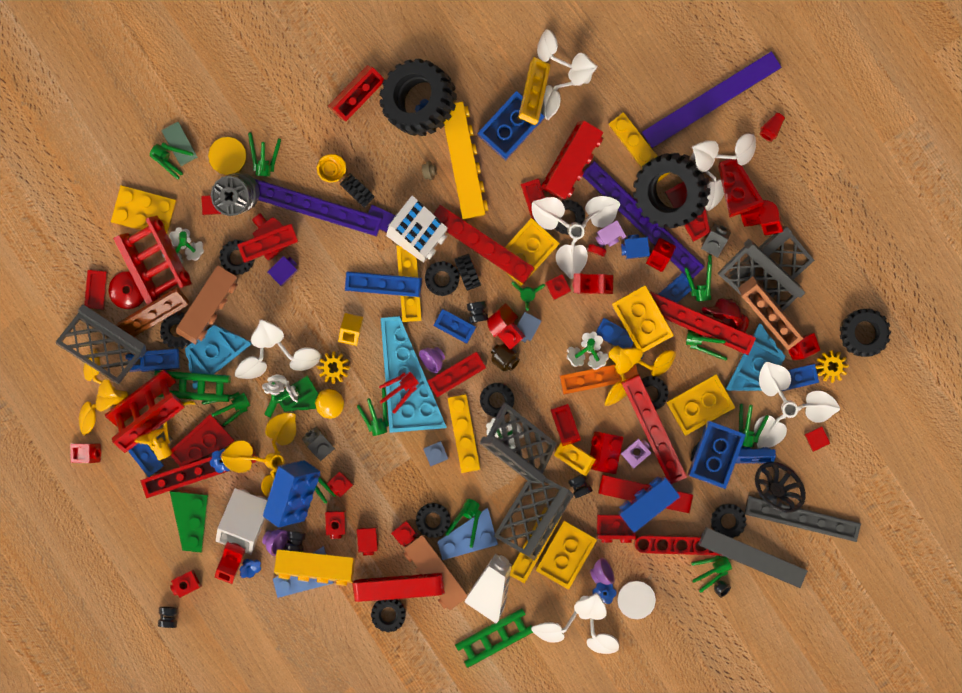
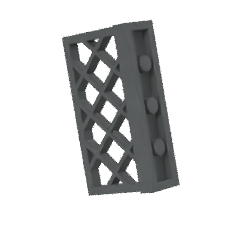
M783 226V232L772 234L759 246L769 257L773 252L780 253L778 265L781 268L782 266L792 267L790 276L793 279L815 261L793 236L787 226ZM790 238L794 243L793 251H783L784 242ZM783 253H793L792 265L782 264ZM796 254H804L808 260L803 265H796ZM750 256L740 264H750ZM753 267V276H755L756 267ZM737 268L733 269L726 276L728 278L737 277ZM740 268V277H750L747 276L750 273V268ZM767 292L770 293L769 295L772 298L777 295V292Z
M750 238L744 243L745 246L718 272V275L740 294L738 289L740 281H747L753 277V267H762L764 269V276L754 277L756 280H763V288L767 292H777L775 302L783 311L797 297L801 298L806 293L799 283ZM745 253L750 256V264H740V258ZM737 268V277L728 278L725 275L729 269ZM740 268H750V277H740ZM775 279L777 281V288H767V280ZM788 291L792 294L787 300H780V292Z
M82 304L78 309L79 313L55 343L119 385L137 360L145 355L146 346ZM79 320L86 323V330L76 331L75 325ZM100 332L103 339L91 341L90 333ZM88 333L89 342H77V335ZM74 336L76 344L66 345L63 343V340L66 337ZM115 342L118 344L119 350L107 351L106 343ZM104 343L105 352L93 354L92 345ZM90 346L91 354H80L79 347ZM130 352L135 356L129 361H123L121 353ZM119 354L120 362L109 364L108 355ZM106 356L107 364H95L94 358ZM121 366L122 372L118 377L110 373V368Z
M507 403L502 404L487 437H482L480 441L483 447L530 483L544 482L546 477L543 475V472L557 445L555 441ZM507 411L510 414L511 421L505 423L504 415ZM517 422L522 423V432L518 433ZM507 425H512L513 435L508 436ZM498 428H501L503 438L498 439L495 436ZM530 432L535 433V442L530 441ZM524 434L526 444L520 446L519 436ZM514 438L516 448H510L508 439ZM542 442H547L549 444L548 449L543 453ZM537 444L538 454L533 456L532 446ZM527 448L528 458L524 459L521 449ZM539 458L540 460V466L538 469L535 467L534 459Z
M547 478L542 483L543 487L534 490L532 483L529 481L525 483L494 535L498 540L534 561L574 496L570 490L561 487ZM556 488L559 490L555 497L548 498L547 489ZM544 491L546 500L536 502L534 493ZM531 495L533 503L523 506V497ZM547 503L548 510L545 514L539 515L537 506ZM534 507L536 516L526 519L524 510ZM521 511L523 520L513 523V514ZM537 520L538 526L536 530L529 532L527 522ZM524 524L526 533L516 535L514 526ZM511 527L513 536L506 539L503 538L501 534L504 529ZM527 536L528 543L522 549L518 546L517 539Z

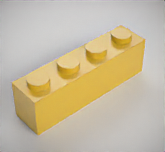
M277 550L274 573L279 575L278 578L290 579V576L298 577L297 580L308 582L310 578L317 579L318 583L328 584V581H336V585L347 586V583L353 582L355 559Z

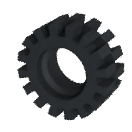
M351 173L340 183L364 208L375 197Z
M561 201L565 210L574 212V222L582 224L585 220L583 207L576 201ZM558 221L555 230L561 234L569 235L568 228Z
M242 240L229 241L220 250L219 260L226 271L234 275L248 272L255 262L254 259L235 265L230 261V254L234 250H239L237 244L243 243L244 241Z
M469 253L455 258V263L466 290L481 286Z
M438 261L427 269L425 283L430 292L437 296L450 295L459 284V274L451 263ZM440 271L448 273L450 277L449 283L445 286H439L435 283V275Z
M176 312L161 322L160 337L163 339L164 344H168L169 348L173 346L174 349H178V347L183 349L185 345L188 346L190 344L189 340L182 336L175 337L170 332L171 327L179 324L183 319L184 313L182 312L181 315Z
M647 376L642 378L645 387L654 386L657 388L658 397L652 402L656 410L660 409L668 400L669 391L667 385L658 377Z
M502 383L488 385L480 396V405L483 411L492 417H497L501 408H495L490 404L489 399L493 393H501L505 398L504 403H507L512 408L514 405L512 390Z
M428 503L421 507L417 513V528L421 534L429 538L442 536L450 526V514L441 504ZM430 513L438 514L441 518L440 525L435 528L429 527L426 524L427 515Z
M727 503L720 505L712 513L711 526L714 531L734 538L743 533L747 519L740 507ZM725 514L735 516L736 523L734 527L729 529L723 527L721 519Z
M398 599L378 600L372 608V623L382 632L390 633L396 631L403 625L406 618L404 605ZM386 607H391L396 612V618L391 622H386L381 617V611Z

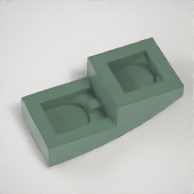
M179 122L161 130L169 146L194 153L193 156L172 151L180 166L198 158Z

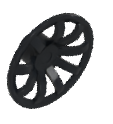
M766 462L757 469L755 485L758 493L769 506L785 513L795 512L803 506L806 499L805 488L793 470L778 462ZM767 467H772V468H773V470H774L773 479H772V476H771L770 472L766 469ZM779 468L786 471L780 481H778ZM761 472L766 475L767 481L759 479ZM791 475L796 483L784 486ZM760 484L766 486L763 492L761 490ZM794 488H799L800 495L797 493L787 491ZM789 498H796L799 503L795 506ZM782 501L788 503L790 508H782Z

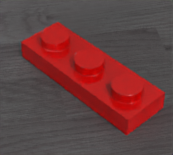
M292 224L237 244L244 263L299 241Z
M475 352L427 382L436 397H439L486 369V366L478 353Z

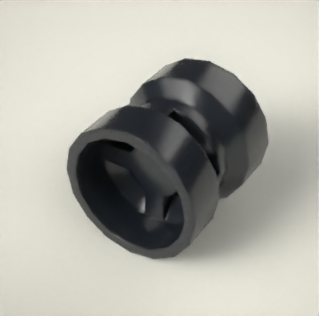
M485 301L467 304L468 311H471L470 323L488 320V314L484 311L486 308Z
M582 474L568 480L570 487H573L575 499L593 491L587 483L586 475Z
M287 531L286 537L288 542L285 544L284 550L303 552L304 546L302 543L305 540L306 533Z
M159 607L160 619L158 620V627L177 628L176 615L178 614V608Z

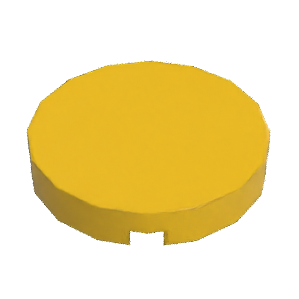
M223 137L211 145L208 158L215 171L223 175H230L241 171L245 165L247 154L243 144L237 139Z

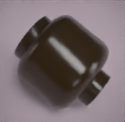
M505 343L497 344L491 351L492 363L502 371H512L520 362L519 352L514 348L510 350Z

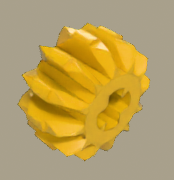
M830 350L829 357L823 352L822 357L824 360L817 358L821 365H816V369L822 370L817 375L822 376L825 374L823 381H827L830 376V382L834 383L835 377L838 381H841L842 377L840 374L847 375V372L842 369L848 368L849 365L842 364L846 357L839 359L841 352H837L834 356L833 350ZM829 362L836 364V367H834L835 371L828 370Z
M335 351L332 352V358L326 353L327 361L322 358L319 360L321 363H324V366H317V369H324V372H321L319 376L327 375L324 380L325 382H328L330 377H332V384L336 383V377L339 382H343L340 375L348 377V374L343 371L344 369L350 370V366H344L343 364L349 362V360L344 359L340 361L343 357L342 353L339 354L337 359ZM334 362H336L339 370L331 373L329 365L331 363L334 365Z

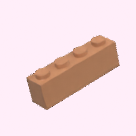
M217 265L177 326L176 333L195 345L199 340L203 341L208 332L206 331L208 325L214 324L218 317L216 313L219 309L223 310L228 302L227 296L229 293L233 294L238 286L236 284L237 277Z
M754 276L738 287L744 300L787 350L803 339L800 330Z
M423 534L404 547L406 551L403 553L410 563L412 561L417 566L415 570L418 574H443L445 594L439 595L440 599L438 601L444 609L452 610L467 598L468 594Z

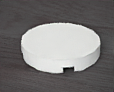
M636 580L622 586L617 602L624 615L632 619H642L652 612L655 607L656 598L649 585Z

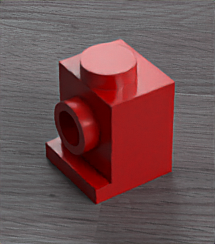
M342 471L338 472L327 483L331 491L340 498L354 485Z
M326 511V535H330V539H341L342 535L346 534L345 511ZM333 522L339 524L337 529L332 528Z
M407 520L391 533L403 547L419 535Z
M194 569L171 580L172 585H170L174 596L178 595L179 598L202 587ZM181 582H186L187 588L183 589Z

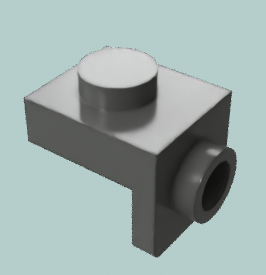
M714 224L701 249L718 258L731 232L723 225Z
M317 427L309 430L302 438L305 445L320 461L335 449Z

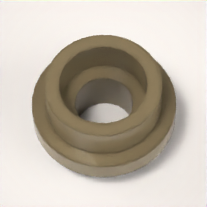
M431 161L422 164V173L425 179L434 180L435 175H437L436 166Z

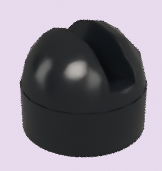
M721 580L717 582L718 586L714 585V591L720 598L727 595L731 589L727 582Z

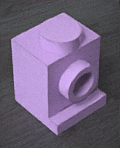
M616 220L596 233L598 236L595 239L600 247L607 244L611 247L619 242V237L623 240L627 236Z
M636 439L620 454L632 468H635L651 454L649 451L651 447L644 439L642 441ZM636 448L640 450L638 456L633 454V450Z

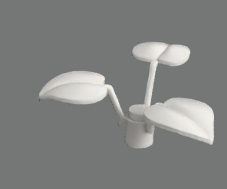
M545 29L538 43L537 53L539 59L547 62L551 58L572 69L568 73L571 82L555 85L554 88L551 85L546 86L541 109L546 120H550L560 106L561 99L557 90L571 85L580 86L588 84L591 81L592 73L597 68V65L584 53H578L574 57L572 64L556 58L553 54L558 48L557 39L553 32Z
M747 133L738 139L735 146L736 154L733 156L718 155V144L711 140L692 146L694 152L691 155V160L695 159L698 170L705 172L712 179L707 184V188L711 190L710 195L707 196L709 202L705 206L706 211L712 210L724 196L721 180H716V177L708 171L715 161L714 158L737 159L739 165L747 164L752 159L756 149L754 134Z
M597 196L590 199L585 205V211L589 216L586 217L582 224L573 222L570 225L561 219L565 208L559 199L546 197L532 202V214L542 228L552 230L556 228L559 221L568 228V234L573 238L571 246H561L557 250L555 257L559 268L570 279L574 278L575 273H580L583 270L588 258L586 248L583 245H575V242L584 236V228L590 219L594 226L604 228L614 221L620 206V202L607 196Z
M260 320L257 329L251 337L252 344L260 348L259 358L251 356L244 359L236 368L235 377L253 379L261 376L267 369L266 362L262 361L264 347L271 348L276 343L286 356L292 360L289 364L290 368L296 371H304L314 367L319 363L323 355L314 348L305 347L297 350L294 356H291L280 342L284 337L283 331L270 322Z
M766 362L759 374V385L761 390L768 396H774L779 393L783 400L781 405L783 414L776 420L769 416L759 436L757 447L770 448L784 439L787 428L785 424L779 422L781 419L786 417L792 418L797 415L798 411L806 407L805 414L808 419L816 423L824 422L840 410L838 403L826 392L812 391L806 396L807 404L797 406L793 401L787 400L781 391L786 390L791 384V375L788 370L781 365ZM765 416L756 421L754 434H756Z
M598 593L592 596H582L575 603L574 613L564 628L560 624L553 622L541 623L531 627L532 631L539 638L547 642H560L565 637L564 632L567 631L576 615L579 614V617L582 619L590 618L592 638L587 639V645L591 650L602 654H610L619 650V642L614 636L595 634L594 619L600 620L606 616L605 604Z

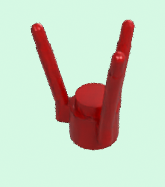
M404 372L400 376L379 386L382 389L400 381V386L380 400L381 404L400 390L404 389L407 391L409 389L392 413H396L408 397L417 390L415 386L419 382L411 372L407 374Z

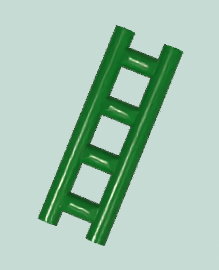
M159 370L155 371V372H154V376H156V375H157L158 373H160L161 371H159ZM166 371L174 379H179V391L170 390V393L172 392L178 399L229 402L230 400L229 394H223L224 383H230V375ZM187 380L198 381L197 392H186ZM205 381L216 382V394L205 393Z
M523 608L499 620L497 624L494 623L455 644L458 651L464 649L469 659L464 661L467 668L533 633L532 625L526 627L521 617L526 615ZM514 621L519 632L509 637L504 626ZM498 631L502 641L492 646L487 636ZM481 640L486 650L475 655L470 645Z

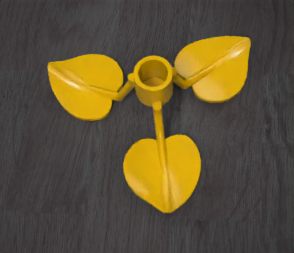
M620 346L612 348L608 356L616 363V372L620 374L622 380L611 388L604 406L613 405L627 395L622 385V381L626 380L624 373L628 372L636 363L652 370V376H660L673 364L676 351H665L657 357L654 365H648L640 360L643 352L638 348L622 349Z
M96 348L93 349V354L98 353ZM94 358L95 364L100 365V358ZM84 363L83 373L87 381L93 379V381L100 384L96 404L92 405L91 402L87 401L79 413V427L83 436H86L95 425V408L101 412L105 411L112 404L118 405L128 397L127 391L116 390L108 379L99 380L96 376L99 372Z
M194 401L183 402L184 406L188 404L196 405ZM167 422L164 423V428L153 430L135 439L136 443L148 444L154 450L158 460L172 455L168 446L170 440ZM164 432L165 440L163 439V437L156 439L158 435Z
M282 413L268 421L265 434L273 439L271 443L275 453H269L265 458L252 456L253 449L248 442L239 440L231 443L221 454L224 465L237 473L249 471L252 465L251 460L264 462L267 467L271 468V475L265 476L261 484L262 493L267 498L269 497L278 466L285 464L276 443L284 446L293 441L296 435V415L294 413Z

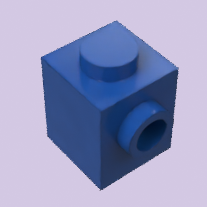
M639 234L629 235L628 239L624 240V244H621L622 256L625 255L626 260L649 257L648 237L639 238Z

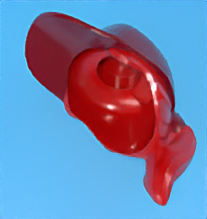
M720 298L713 307H702L704 314H712L714 318L722 320L723 323L746 332L749 319L741 313L739 305L732 298Z

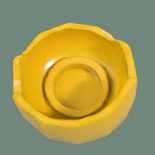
M336 154L324 155L316 166L319 177L328 183L341 180L347 171L346 162L341 156Z
M332 389L320 391L315 401L317 412L322 417L328 419L338 417L344 409L342 395Z

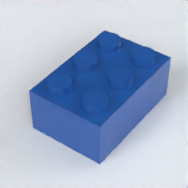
M518 91L507 100L477 133L478 137L505 161L545 119V116L540 113L539 121L534 125L518 118L523 98Z
M707 421L687 475L726 489L746 434Z
M305 460L278 466L263 517L278 528L305 521L321 471Z
M656 477L649 483L651 487L647 490L641 489L634 495L636 498L633 501L629 502L627 500L619 506L621 509L618 512L634 533L680 497L665 477Z

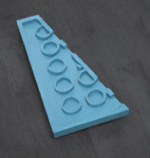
M400 316L381 318L385 381H390L404 372L405 374L411 372L419 382L415 386L417 390L408 397L396 413H392L393 409L409 389L407 391L402 389L387 400L390 433L447 428ZM400 381L386 386L387 395L400 386Z

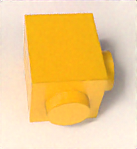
M344 313L338 342L357 346L362 329V316Z

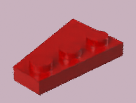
M728 159L719 163L718 168L729 218L761 207L764 201L742 165L738 164L737 159Z
M684 181L665 192L673 208L681 207L686 201L687 188ZM705 207L701 215L684 225L692 242L710 233Z
M210 414L171 449L172 455L170 456L182 467L214 451L229 446L235 440Z

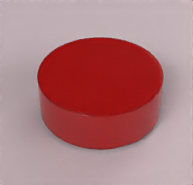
M589 244L587 248L588 252L601 257H605L607 252L606 249L593 244Z

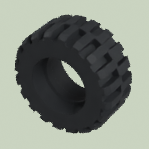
M411 59L406 60L404 65L400 63L396 65V70H391L387 74L389 75L388 79H384L382 83L384 88L380 90L379 95L382 97L380 107L383 108L382 112L388 118V121L404 133L413 136L417 134L419 136H426L427 132L433 134L436 132V128L439 127L441 129L445 126L444 122L446 119L450 120L452 117L450 112L451 110L454 111L456 107L453 101L457 100V94L453 92L456 89L455 85L451 82L449 75L428 60L423 61L422 59H415L414 62ZM419 83H430L431 97L427 105L420 111L408 113L405 108L408 92Z
M666 153L645 163L642 166L643 169L638 171L636 175L638 179L634 181L633 185L636 188V191L633 192V198L638 199V203H635L637 209L641 207L643 211L641 215L644 218L649 217V222L653 225L657 223L661 228L669 227L670 229L682 227L701 215L704 207L709 202V199H707L711 190L707 188V184L710 183L709 178H705L703 174L705 172L698 170L696 160H690V156L686 154ZM674 173L684 181L687 188V198L681 207H668L659 199L657 181L663 174Z

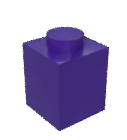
M283 256L267 273L280 286H283L298 272L295 268L298 264L291 257L287 259Z

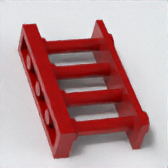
M158 216L147 218L146 221L149 226L132 236L129 233H124L113 238L147 305L160 298L163 292L176 285L183 288L192 284L190 275L184 269L164 229V224ZM153 233L157 243L138 253L134 245L135 242ZM161 250L166 260L147 270L143 260ZM170 267L174 278L155 287L152 277Z
M164 369L104 414L109 421L118 427L119 433L111 439L112 443L124 453L138 444L135 442V439L156 430L185 408L184 403L172 392L170 393L169 387L175 384L176 380ZM163 393L164 398L155 404L154 399ZM148 404L149 410L140 415L139 410ZM133 416L134 421L125 426L124 422Z

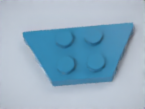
M760 323L753 333L756 339L749 355L743 353L726 387L728 391H762L759 385V374L762 366L766 362L782 365L786 357Z
M215 324L207 330L208 332L203 341L199 340L196 345L191 343L185 348L186 357L189 360V371L191 373L215 374L251 346L252 342ZM193 381L194 389H197L198 381Z

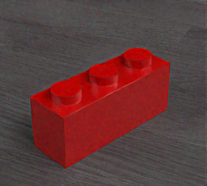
M367 65L328 107L341 120L346 122L382 85L384 78L372 66Z

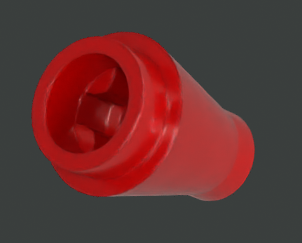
M776 112L760 128V136L769 142L776 139L785 117Z

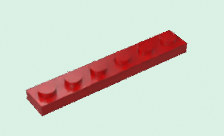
M439 205L433 215L447 227L446 232L522 284H525L535 268L442 205Z
M650 291L666 320L705 337L725 340L726 343L723 345L749 355L756 339L755 336Z
M638 374L622 381L624 390L666 479L670 484L687 478L640 375Z

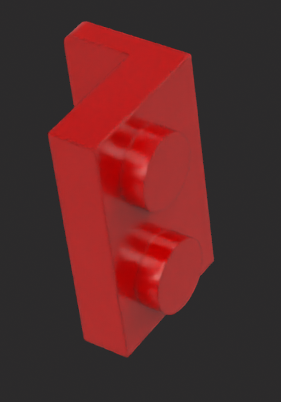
M595 431L591 440L590 455L596 460L591 470L616 474L624 437Z
M597 514V539H601L602 543H612L613 539H620L621 543H632V540L636 539V532L634 533L620 515Z

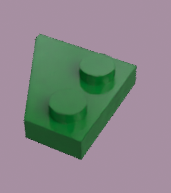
M307 375L290 385L298 389V402L296 403L291 397H288L279 403L284 412L316 409L315 401L318 397V391ZM286 388L277 395V399L288 393Z

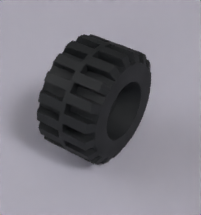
M873 309L853 311L847 315V318L842 322V327H840L842 345L847 348L849 353H853L855 356L870 357L881 353L880 351L884 350L887 347L886 344L890 341L889 335H891V330L889 331L890 324L886 322L887 318L882 316L879 311H874ZM860 322H869L875 329V338L869 344H861L855 337V328Z

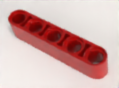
M602 475L598 494L633 501L636 498L634 495L641 489L647 490L651 485ZM676 491L680 497L666 509L690 514L694 495Z
M639 535L634 540V547L640 553L721 556L706 548L698 551L696 543L700 541L701 536ZM646 539L648 546L645 549H640L638 547L639 540ZM661 539L667 541V547L663 550L657 547V543ZM679 540H685L686 548L684 550L677 549L676 544Z
M442 573L365 578L352 582L354 601L356 602L430 597L445 594Z

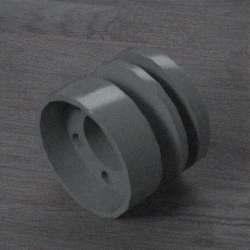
M242 172L221 177L215 182L211 190L212 204L217 211L227 216L239 215L255 207L260 195L259 186L255 179L249 174Z

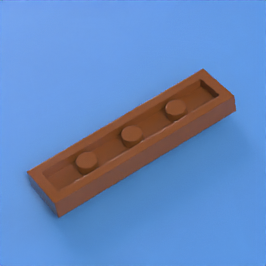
M177 287L121 320L116 326L135 337L189 304V300Z

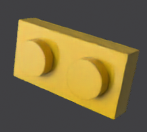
M560 443L554 454L555 457L586 476L596 460L574 444L562 446V443Z

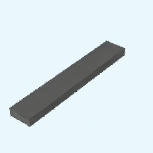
M748 496L745 515L854 542H857L861 523L801 508L792 513L780 512L769 506L763 499ZM782 504V508H790V506Z
M705 527L698 543L699 546L798 588H801L808 572L803 568Z

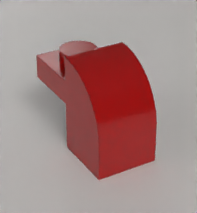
M763 200L764 203L761 207L740 214L744 227L761 224L764 236L783 232L778 207L771 201Z
M575 273L572 282L574 293L613 294V275Z
M505 303L488 318L487 325L494 338L498 335L511 350L525 335L514 324L518 316Z
M227 542L214 578L233 584L244 557L245 548H242L237 543Z

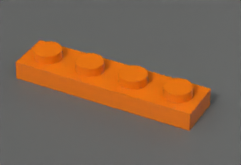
M636 364L628 372L624 373L626 380L638 375ZM615 365L560 376L563 395L613 385L622 380L620 374L616 372Z

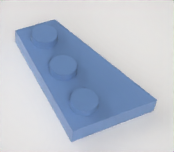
M488 508L483 510L479 517L473 548L469 546L475 517L438 541L442 560L498 545L497 539L494 537L495 532Z
M321 547L313 554L326 555L325 547ZM279 575L273 579L277 598L334 583L333 581H328V584L318 583L317 579L310 578L308 582L297 580L298 577L290 576V579L278 578Z

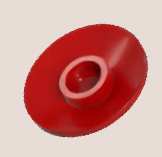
M130 271L118 273L113 277L109 284L108 292L111 301L117 307L134 309L143 303L144 298ZM126 286L130 288V292L127 294L123 291Z

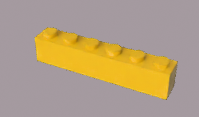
M463 102L454 103L456 105L455 110H451L450 115L452 117L450 120H445L444 128L462 219L467 220L485 216L488 206L487 201L482 200L481 193L485 191L483 181L478 180L477 174H480L481 171L479 162L475 163L474 160L477 150L475 143L471 144L470 136H473L472 125L467 124L466 118L470 117L468 106H464Z

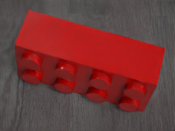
M584 120L577 122L540 188L559 200L566 199L567 197L570 198L575 190L573 187L574 183L582 178L584 174L582 169L585 164H589L593 159L594 154L592 152L595 147L598 148L604 138L601 136L604 132Z

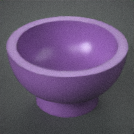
M438 347L433 349L425 348L419 352L424 366L432 373H438L442 368V361L445 359L441 349Z
M268 530L263 536L262 543L272 556H276L277 550L284 549L287 542V532L285 530Z
M600 558L595 563L594 568L590 570L592 579L597 584L600 582L605 585L613 584L615 581L613 571L607 560Z

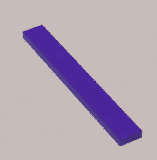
M771 51L641 133L649 146L654 148L782 67Z
M595 161L584 171L582 177L602 196L611 197L619 201L618 211L645 237H648V240L654 246L659 238L676 246L670 261L686 275L685 268L687 267L693 280L705 267L665 228L659 227L657 223L651 224L649 217L644 218L641 215L643 212L641 207L637 209L635 205L638 202Z
M255 179L260 191L259 201L369 235L378 236L383 220L381 217Z

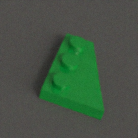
M170 491L182 551L202 553L208 495Z

